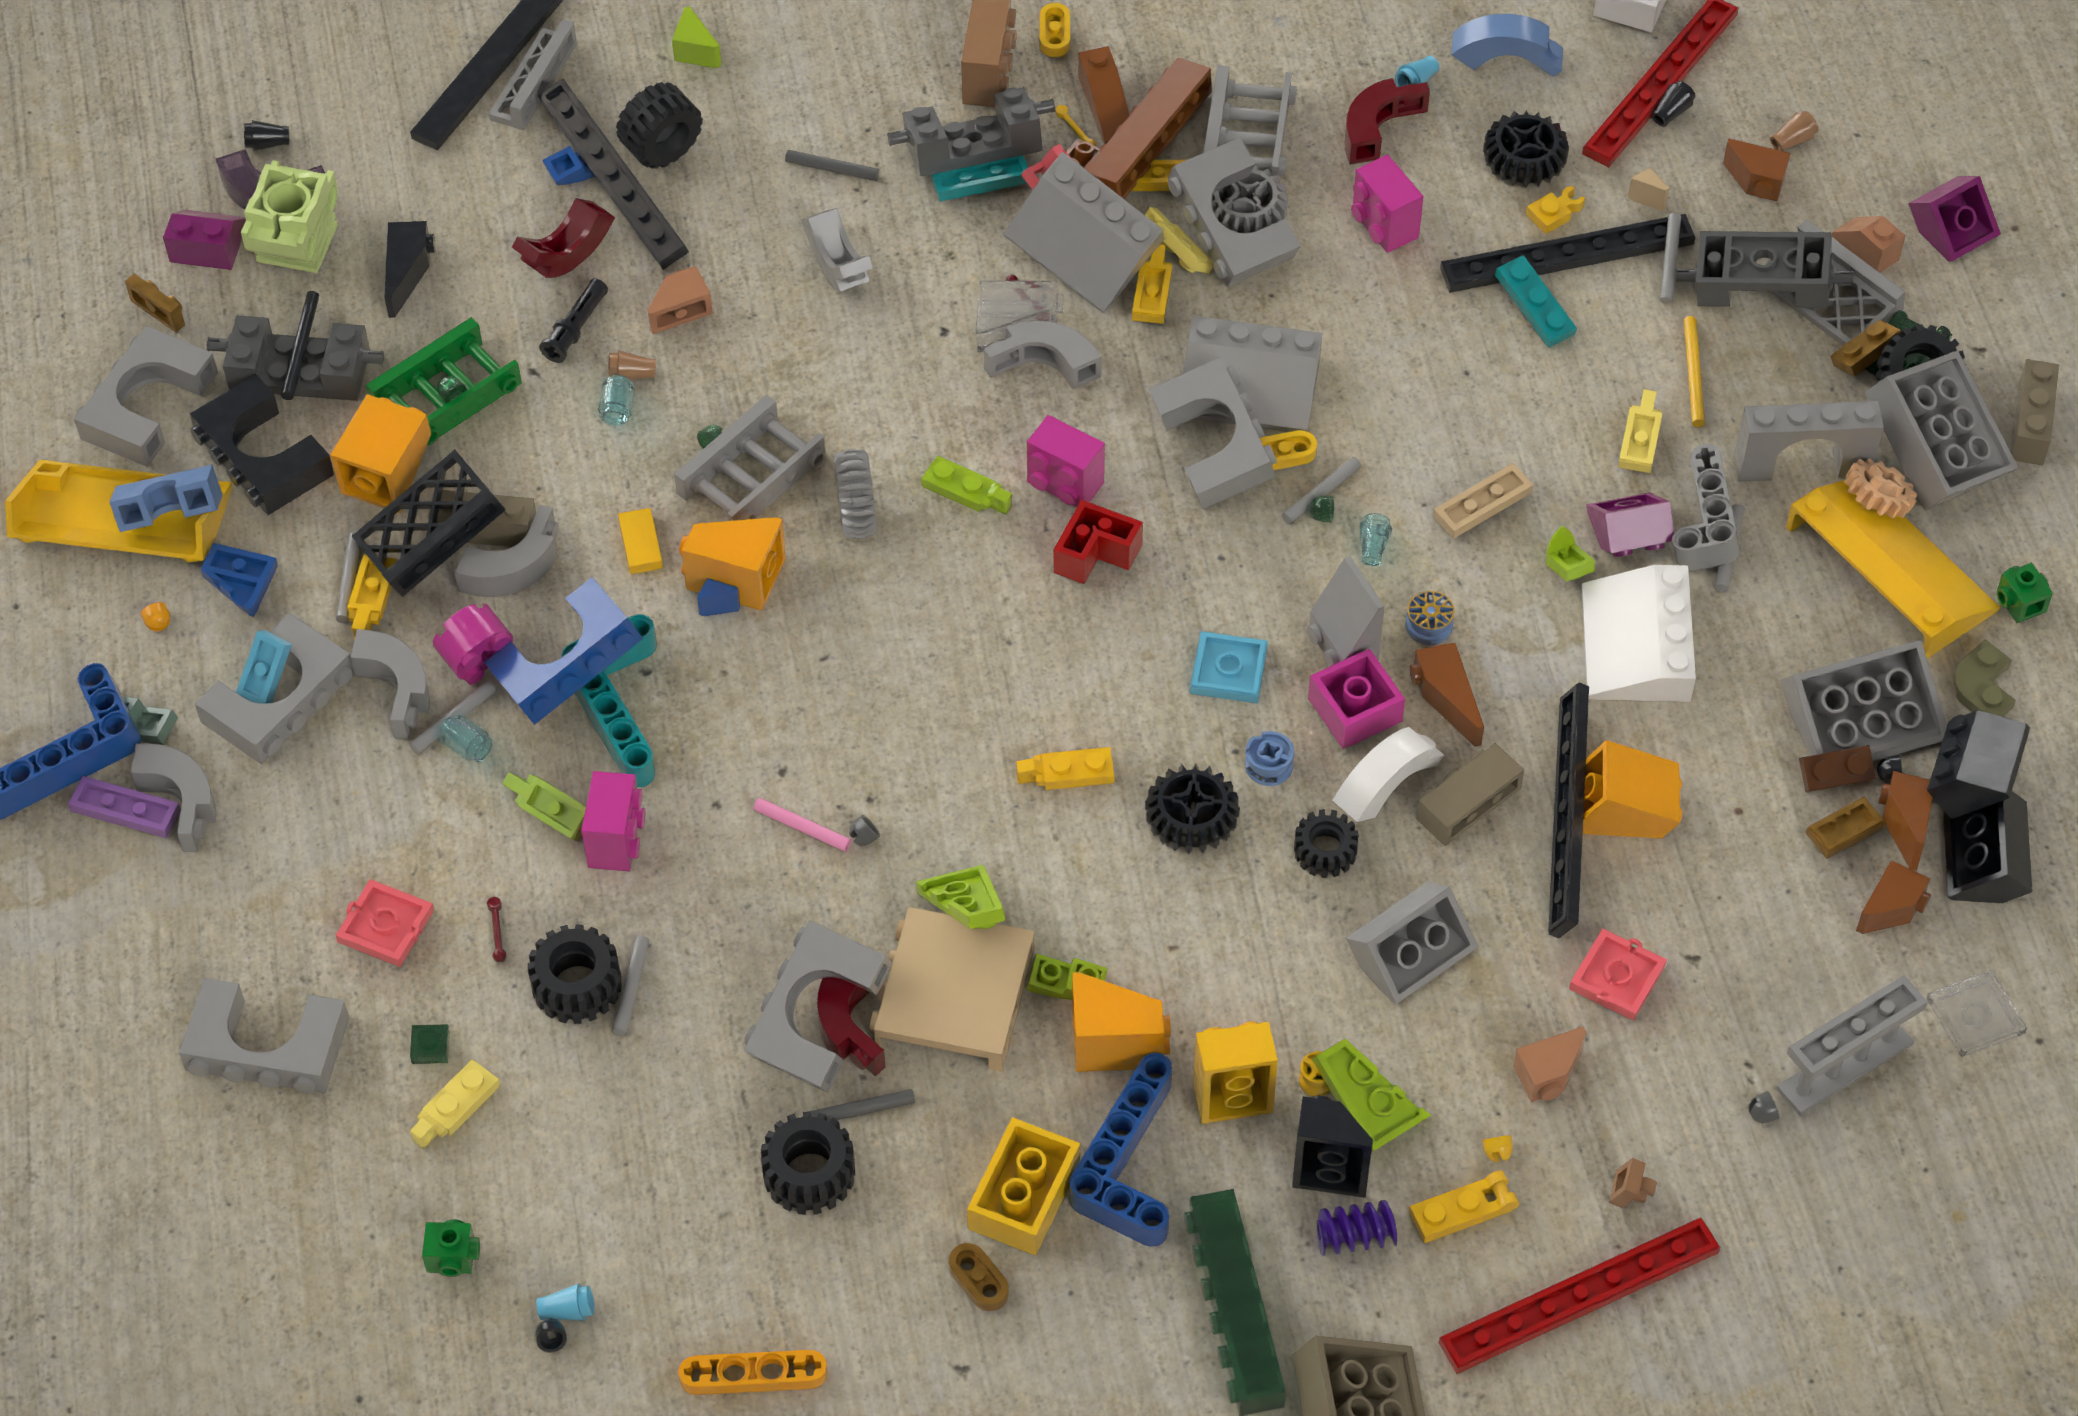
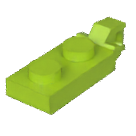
M938 455L921 478V486L978 512L981 509L987 510L992 508L1006 515L1013 504L1012 493L1001 488L1002 485L995 482V480Z
M508 772L502 784L518 794L514 800L518 803L517 806L578 842L582 835L586 805L538 776L530 774L527 780L516 774Z

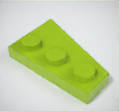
M984 864L915 881L918 895L969 929H988L995 926L998 922L1006 921L1003 906Z
M1346 1038L1311 1058L1336 1101H1340L1373 1139L1372 1152L1431 1116L1422 1107L1418 1108L1405 1096L1407 1093L1397 1084H1391L1378 1072V1067Z

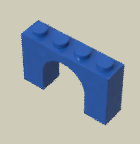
M593 577L565 598L583 621L582 635L578 643L568 654L548 664H534L526 660L510 641L484 662L534 725L643 639L627 616Z

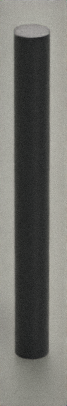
M308 291L306 294L281 391V397L285 400H292L294 398L320 296L316 291Z

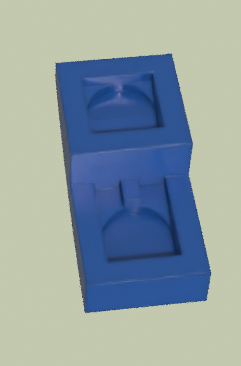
M571 146L542 160L556 185L577 183L595 177L577 151L574 152Z

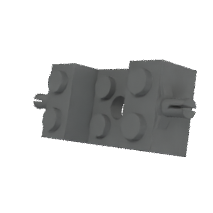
M1024 87L1008 88L1004 92L994 93L996 115L980 116L974 120L960 123L950 122L942 126L933 106L917 107L912 111L902 112L904 130L887 133V138L890 146L906 143L920 177L1043 151L1040 118L1038 115L1055 112V103L1053 98L1040 102L1031 100Z
M1700 231L1696 269H1676V282L1696 283L1697 306L1730 307L1731 291L1795 292L1796 308H1829V294L1833 284L1853 285L1854 270L1834 271L1832 265L1831 232ZM1760 258H1769L1772 260V262H1770L1767 265H1760L1756 263V261Z
M236 315L232 332L228 338L208 337L206 347L207 351L226 352L223 370L229 389L257 374L274 394L281 395L296 336L272 334L269 318ZM332 323L329 338L309 337L303 363L307 365L302 367L294 396L358 401L367 363L382 365L384 361L383 351L370 350L365 325Z

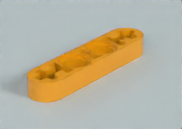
M816 1350L695 1355L683 1360L679 1366L678 1374L684 1391L693 1395L814 1389L825 1382L828 1369L826 1358ZM775 1363L783 1368V1372L776 1379H767L761 1374L762 1369L768 1364ZM788 1363L794 1364V1377L789 1378ZM808 1363H814L815 1366L814 1375L812 1376L806 1375L805 1369ZM737 1365L745 1370V1374L738 1381H729L723 1376L724 1371L730 1366ZM712 1367H717L718 1381H713ZM693 1369H700L701 1372L697 1382H693L691 1378Z

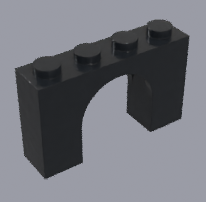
M257 374L189 413L193 424L190 432L195 441L200 446L203 444L207 446L208 452L215 464L218 466L223 464L232 483L236 487L241 485L245 489V494L254 507L260 506L267 515L272 514L334 475L330 455L312 435H309L285 451L270 457H253L238 449L241 440L246 434L279 414L274 393Z

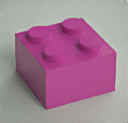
M1387 154L1357 168L1353 185L1354 195L1351 211L1355 220L1359 223L1362 222L1367 228L1372 240L1376 244L1379 243L1389 253L1418 239L1424 196L1392 158Z
M1047 415L1026 442L1027 482L1040 491H1046L1058 497L1068 505L1077 507L1081 499L1090 502L1104 484L1105 443Z
M1370 648L1310 675L1308 700L1342 749L1403 722L1405 698Z
M593 771L582 825V837L588 868L630 872L632 858L638 859L640 838L637 837L638 828H644L646 810L641 807L643 791L642 789H637L634 774Z

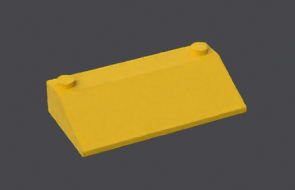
M38 460L5 500L7 537L16 538L26 543L41 541L182 558L186 562L203 561L215 542L232 491V482L218 481L223 495L216 511L184 517L182 510H174L158 516L154 520L153 525L120 532L109 503L115 487L167 474Z
M1845 480L1817 487L1791 504L1786 528L1791 532L1807 522L1923 633V648L1927 659L1999 611L2000 606L1905 516L1901 518L1896 515L1893 519L1888 514L1880 516L1874 508L1871 510L1866 509L1860 502L1855 500L1857 498L1856 494L1848 492L1850 486L1845 484Z

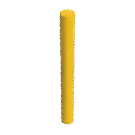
M1687 316L1683 322L1691 418L1694 427H1702L1705 425L1697 320L1694 316Z

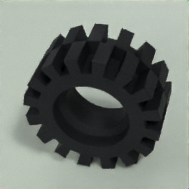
M1321 809L1317 817L1314 812L1308 814L1307 820L1304 818L1300 820L1299 827H1296L1294 852L1296 861L1301 860L1300 867L1303 870L1310 866L1309 874L1315 876L1317 871H1321V878H1327L1328 872L1331 871L1333 877L1339 876L1340 868L1344 873L1349 870L1350 864L1353 865L1356 860L1359 834L1358 830L1355 831L1353 821L1347 823L1348 816L1342 814L1340 818H1337L1336 810H1331L1330 815H1325V809ZM1320 836H1330L1338 840L1340 846L1333 851H1322L1314 847L1313 840Z

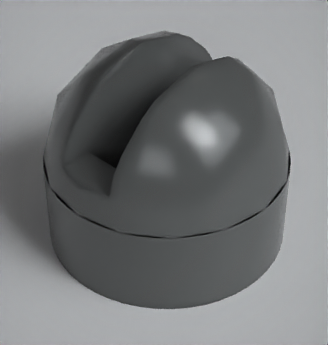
M861 815L850 826V837H856L854 843L857 845L866 846L880 837L876 826L865 815Z
M1768 1091L1757 1095L1749 1103V1113L1756 1122L1763 1124L1779 1119L1777 1107Z

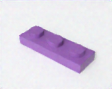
M82 776L68 803L71 812L163 838L168 837L181 811L178 802Z

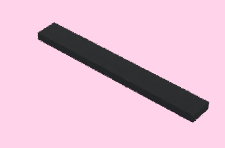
M521 0L410 131L411 139L439 150L563 0Z
M562 78L537 95L660 267L664 270L689 253L680 237L566 81Z
M1681 214L1678 248L1695 244L1696 237L1686 214ZM1668 217L1441 261L1440 270L1448 291L1451 293L1500 283L1495 276L1496 269L1524 255L1538 275L1665 251Z
M1580 682L1560 697L1548 922L1549 935L1556 938H1561L1578 925L1589 703V686Z

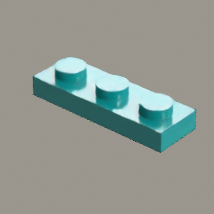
M1024 155L931 174V179L938 200L941 202L1027 184L1021 174L1029 167Z
M1524 255L1496 269V278L1548 348L1575 335L1577 327Z

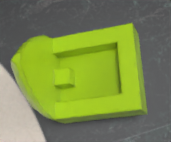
M1560 526L1548 543L1546 565L1566 582L1594 572L1595 560L1575 544V538L1569 529Z

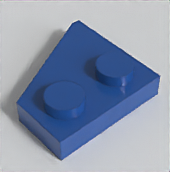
M213 543L201 567L203 578L245 613L254 617L276 572L278 562L275 557Z

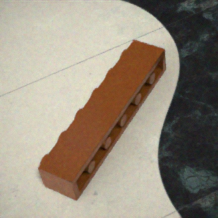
M1178 57L1170 68L1165 69L1160 80L1148 90L1146 97L1139 105L1133 108L1127 120L1117 127L1113 137L1107 144L1102 145L1098 155L1084 169L1125 200L1137 185V181L1151 168V163L1160 157L1212 93L1211 68Z

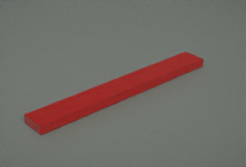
M1707 0L1583 146L1582 154L1609 168L1650 120L1652 113L1656 110L1668 86L1675 84L1677 81H1682L1735 19L1739 8L1724 0Z
M1702 1217L1445 1334L1439 1337V1345L1456 1374H1459L1719 1253L1720 1246Z

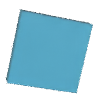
M1200 631L1190 694L1258 703L1268 641Z

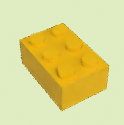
M1249 1021L1236 1027L1223 1029L1220 1027H1210L1203 1032L1196 1033L1193 1088L1201 1124L1273 1113L1278 1058L1269 1022L1258 1023Z
M1012 1117L967 1208L968 1230L1036 1256L1070 1186V1178L1080 1162V1143Z

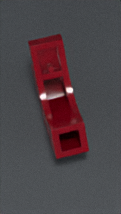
M1390 78L1379 81L1359 93L1351 103L1346 118L1344 145L1349 165L1374 161L1380 158L1382 137L1378 128L1384 122L1396 117L1428 112L1430 90L1427 82L1396 87L1394 79Z
M575 198L565 219L554 232L542 239L517 236L511 248L521 254L520 259L545 278H556L574 270L595 251L606 236L615 216L593 201Z
M822 978L818 990L817 1009L820 1033L827 1050L836 1053L843 1060L849 1056L859 1069L864 1070L866 1068L874 1076H877L886 1068L884 1049L856 1026L851 1019L855 1006L870 992L840 978Z

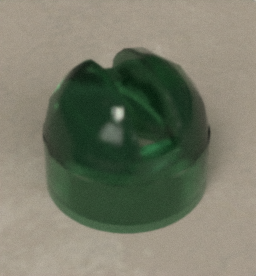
M446 376L437 384L438 395L446 404L467 390L465 384L454 376Z
M709 425L699 431L697 440L701 448L704 449L722 433L723 428L718 425Z
M1328 495L1316 497L1310 504L1309 512L1311 517L1319 522H1333L1334 497Z

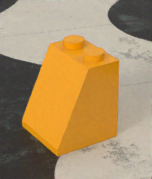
M367 394L330 454L341 494L385 508L412 486L431 436L427 414L417 408H407L395 404L387 398H377Z
M772 517L694 524L689 535L683 536L679 546V555H682L683 559L681 573L685 575L686 589L699 593L706 579L710 578L738 587L740 605L762 611L786 560L783 520Z
M1608 740L1603 742L1586 758L1583 834L1662 839L1673 828H1676L1682 819V809L1680 808L1682 780L1680 778L1679 763Z
M1080 972L1072 973V1012L1076 1072L1135 1070L1143 1057L1150 1053L1170 1055V1015H1163L1162 1001Z

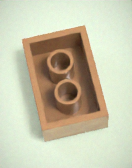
M972 0L961 60L962 104L995 107L994 93L1004 92L1008 89L1009 77L1005 76V74L1011 72L1013 53H1009V51L1015 49L1017 30H1011V28H1015L1016 9H1011V0Z

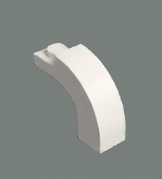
M1410 727L1403 728L1380 742L1359 762L1346 778L1332 801L1357 822L1375 818L1387 798L1404 779L1416 771L1438 766L1444 754L1435 748L1436 744L1429 737L1417 734Z

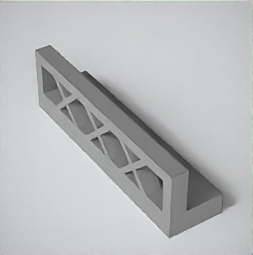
M563 19L556 31L542 27L490 111L489 117L491 121L525 130L541 103L537 95L551 87L577 44L574 22ZM550 40L545 49H543L542 46L545 41ZM535 64L532 70L530 71V65ZM522 85L521 88L519 89L518 93H517V92H516V88H517L518 86ZM509 107L511 115L502 113L503 109Z

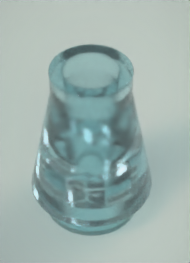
M1371 513L1365 515L1363 521L1359 524L1362 552L1361 562L1365 565L1377 566L1381 564L1382 555L1393 528L1387 516Z

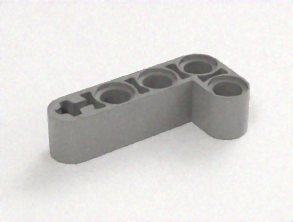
M1701 444L1691 452V463L1703 523L1680 528L1672 536L1677 564L1688 566V571L1728 564L1735 561L1740 555V545L1719 448L1713 444Z

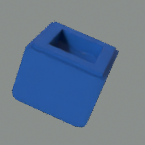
M710 578L706 579L697 597L699 615L710 616L738 612L740 609L738 587Z

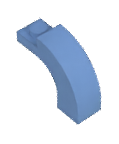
M1493 14L1473 19L1453 32L1451 55L1473 70L1494 57L1503 55L1519 56L1529 60L1554 77L1562 71L1563 47L1549 38L1550 26L1539 20L1517 14Z

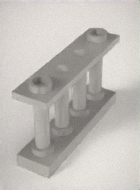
M1217 65L1204 152L1241 137L1245 145L1274 148L1273 159L1252 157L1255 163L1254 167L1257 165L1259 170L1262 171L1269 169L1271 176H1285L1287 157L1281 156L1289 105H1295L1297 86H1291L1292 73H1285L1283 88L1235 83V80L1229 79L1230 66ZM1233 96L1281 100L1280 111L1232 107L1231 103H1226L1227 98L1233 99ZM1230 119L1278 124L1277 135L1227 130V127L1223 126V121L1229 122Z
M766 395L674 474L676 492L686 501L695 493L701 492L728 512V521L756 519L758 515L812 468H817L821 465L826 457L825 438L819 433L809 443H806L778 422L776 401ZM770 432L797 453L786 463H783L755 441L764 433ZM747 452L774 473L763 483H760L732 461L741 453ZM724 472L751 493L738 504L709 481L718 473Z
M1903 975L1789 1046L1787 1055L1801 1071L1777 1086L1778 1092L1796 1113L1801 1116L1912 1046L1914 1040L1900 1025L1925 1010L1928 1001Z

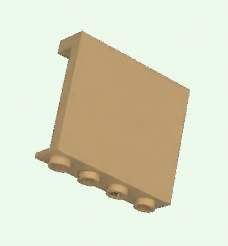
M908 907L905 920L899 919L895 934V940L899 941L897 949H891L888 956L893 963L889 969L888 981L884 980L879 990L878 1001L882 1002L879 1012L873 1011L869 1031L874 1033L875 1042L881 1047L883 1038L984 1057L988 1058V1069L1003 1072L1034 953V931L996 924L988 929H969L948 914Z

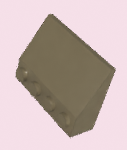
M1315 1335L1292 1355L1303 1416H1425L1412 1346Z

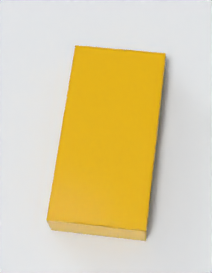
M651 507L618 513L630 574L662 569V557Z

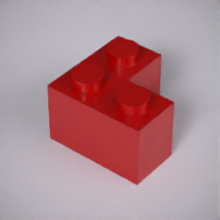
M1081 499L1053 549L1054 573L1085 584L1098 559L1129 570L1142 547L1143 522Z

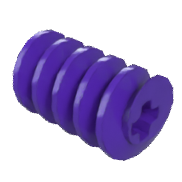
M1386 1200L1379 1201L1377 1211L1371 1202L1364 1203L1362 1213L1356 1204H1351L1347 1215L1341 1206H1337L1334 1209L1333 1218L1327 1208L1320 1209L1316 1223L1318 1244L1322 1256H1325L1327 1245L1332 1246L1335 1254H1340L1342 1243H1346L1350 1252H1355L1356 1241L1359 1240L1364 1249L1369 1250L1371 1239L1374 1238L1379 1247L1384 1248L1385 1240L1388 1236H1390L1394 1246H1397L1396 1222Z

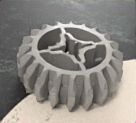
M1256 165L1249 177L1217 190L1212 195L1211 205L1216 218L1223 226L1237 233H1253L1285 219L1287 216L1288 197L1285 184L1280 183L1279 177L1271 176L1269 169L1262 172L1259 171ZM1228 198V202L1223 204L1222 201ZM1267 202L1268 206L1263 208L1262 204Z
M847 449L843 452H837L834 457L843 535L846 538L855 539L873 536L876 532V516L868 454L864 449Z

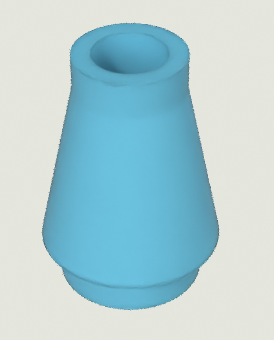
M1427 56L1424 59L1401 65L1395 74L1397 87L1427 82L1439 71L1437 59L1433 56Z
M580 1283L545 1297H539L536 1301L540 1320L552 1318L585 1321L586 1316H592L595 1313L592 1289L589 1285L581 1286Z

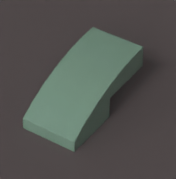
M123 697L141 735V740L143 742L163 745L178 720L175 712L172 709L145 707L139 698Z

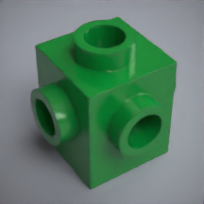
M2031 562L2021 567H2010L2002 573L1996 594L2000 605L2007 608L2016 623H2020L2046 613L2053 592L2049 588L2044 574L2039 573Z
M450 1219L444 1223L426 1222L422 1259L426 1272L440 1273L447 1277L472 1274L473 1260H479L480 1238L474 1237L471 1223H465L457 1219Z

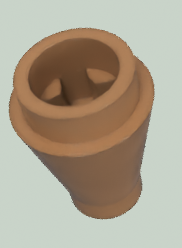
M1808 111L1796 112L1770 137V142L1774 149L1784 151L1813 139L1814 134L1819 131L1818 124Z
M620 350L617 353H609L608 379H616V383L655 378L656 359Z

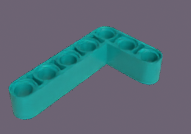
M636 614L628 617V619L643 639L574 694L620 772L623 774H634L637 787H644L652 783L655 778L653 753L607 676L648 658L656 651L657 640L653 620L644 614ZM579 639L565 646L561 656L564 657L578 643Z

